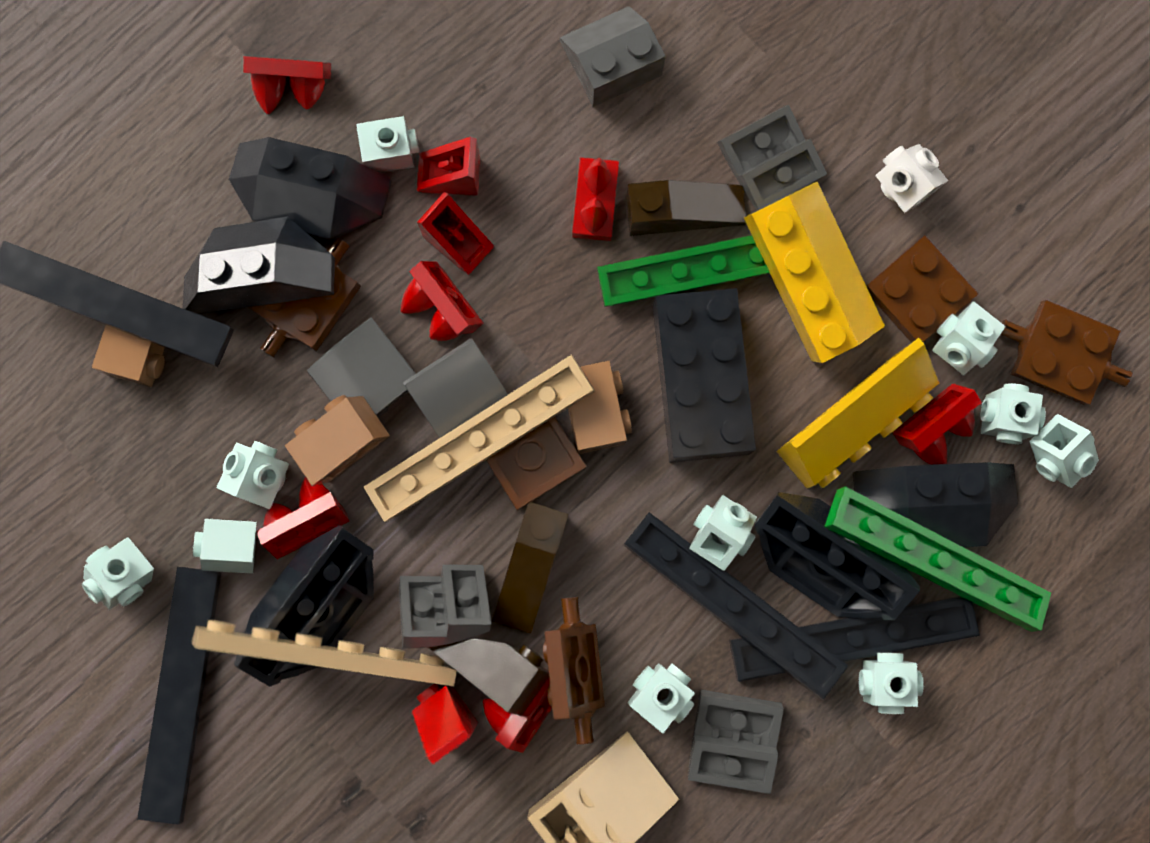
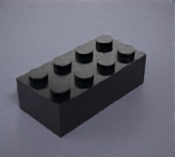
M737 288L656 296L652 308L669 463L750 455L756 450Z

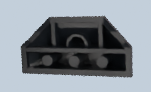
M271 137L239 143L229 176L230 183L253 222L288 216L310 236L329 241L357 230L369 222L381 219L392 184L390 178L347 155Z
M288 216L214 228L184 276L182 308L196 314H205L334 295L335 257Z
M980 462L914 465L853 472L855 492L962 547L987 546L1018 505L1014 464Z
M778 492L755 523L757 535H759L769 571L837 617L865 619L882 617L883 620H895L920 592V586L906 568L825 528L831 506L818 498Z
M340 525L305 544L252 611L244 633L252 634L253 627L279 631L278 639L295 641L296 634H305L322 638L321 645L337 648L339 640L344 639L374 599L372 563L374 549ZM237 654L234 662L236 668L269 687L281 683V680L295 677L320 667Z

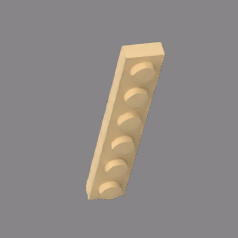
M570 355L365 485L364 489L383 521L388 522L595 392L574 356Z
M214 620L208 621L207 628L196 626L192 641L194 647L198 649L454 686L457 673L453 667L444 664L445 661L438 655L421 653L420 660L404 658L405 651L388 647H380L379 654L363 652L364 644L339 640L338 648L321 645L322 638L305 634H296L295 641L278 639L279 631L253 627L252 634L234 632L235 624Z

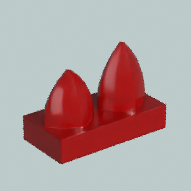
M244 56L243 73H251V83L255 98L266 114H271L283 95L286 76H290L291 89L297 101L304 109H310L319 100L324 89L325 79H331V63Z
M580 157L572 238L611 241L619 161L604 160L600 157L597 159Z
M420 261L409 271L414 278L403 295L400 311L405 314L419 313L435 305L437 311L434 313L430 325L429 337L431 340L447 341L455 339L461 334L473 333L484 324L437 261Z
M952 383L892 433L900 445L912 449L928 464H946L947 444L944 433L949 430L958 436L972 437L975 427L974 409L982 401L975 390Z
M305 477L299 493V509L292 511L284 505L272 503L271 508L267 509L263 528L257 530L256 533L261 545L278 560L333 528L350 522L343 506L323 484L311 486Z
M550 678L545 682L522 716L507 712L491 698L483 700L486 718L492 729L498 734L495 740L507 749L523 753L552 709L548 701Z

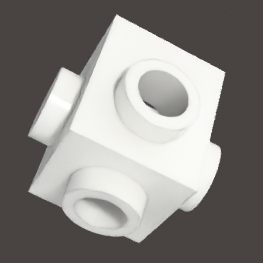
M920 144L906 150L903 146L895 149L884 158L883 162L886 167L875 175L881 182V189L885 196L891 201L896 202L904 213L921 204L948 182V179L938 168L939 162L936 156L929 149L922 148Z

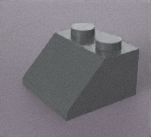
M629 6L560 37V43L592 107L662 76L666 56L648 21Z

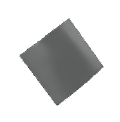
M789 104L717 142L739 184L743 185V191L757 211L827 175L811 138L805 140Z
M372 317L335 344L307 370L308 374L330 402L341 395L346 397L363 396L378 418L388 411L390 405L409 392L403 382L416 374Z
M472 338L403 382L439 438L508 395Z
M442 564L441 576H400L399 603L402 649L451 644L490 631L491 619L483 565Z
M700 689L689 760L688 780L771 794L778 759L776 746L784 711L782 703Z

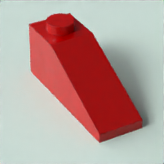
M435 683L416 697L420 705L412 710L427 758L432 765L470 738L479 723L453 686L445 685L443 688H440Z

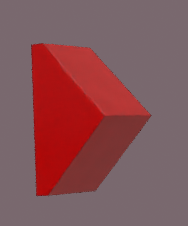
M470 136L419 153L417 191L422 193L443 194L445 192L447 194L478 196L480 154L477 139Z
M445 192L417 221L423 238L467 275H470L494 248L492 242L450 195Z

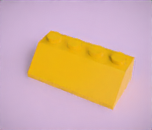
M818 181L744 217L811 361L824 363L860 345L885 326Z
M918 338L899 351L776 451L807 489L815 486L817 483L821 488L827 486L841 474L837 467L849 458L854 463L872 449L868 442L880 433L885 438L903 423L898 417L910 408L915 413L933 399L929 392L939 384L925 344Z

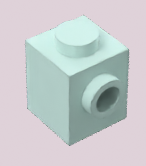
M404 116L356 124L362 162L365 166L379 173L414 167L412 154L419 153L415 129L408 130Z
M205 519L203 532H195L193 557H200L202 571L253 573L257 539L256 522Z

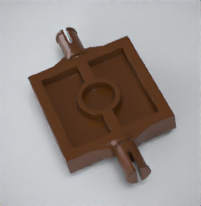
M336 238L327 250L335 257L334 295L248 307L266 319L270 327L273 328L260 347L262 351L274 358L284 341L288 338L289 340L302 342L317 352L361 287L357 281L342 273L337 266L350 248L346 242Z
M1048 300L1040 302L1034 319L1026 328L1007 321V319L1002 321V324L1006 327L1000 335L1019 342L1018 357L1010 375L1082 405L1091 404L1096 389L1104 378L1123 387H1126L1130 382V379L1127 378L1132 377V371L1111 364L1112 351L1121 332L1118 329Z
M579 597L562 598L564 624L559 629L545 631V642L543 645V656L548 664L550 678L548 701L553 708L554 719H574L576 744H589L594 742L591 717L596 709L605 707L596 624H585L580 621Z

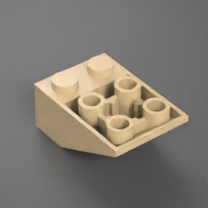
M627 731L533 805L528 811V820L545 843H635L679 798Z

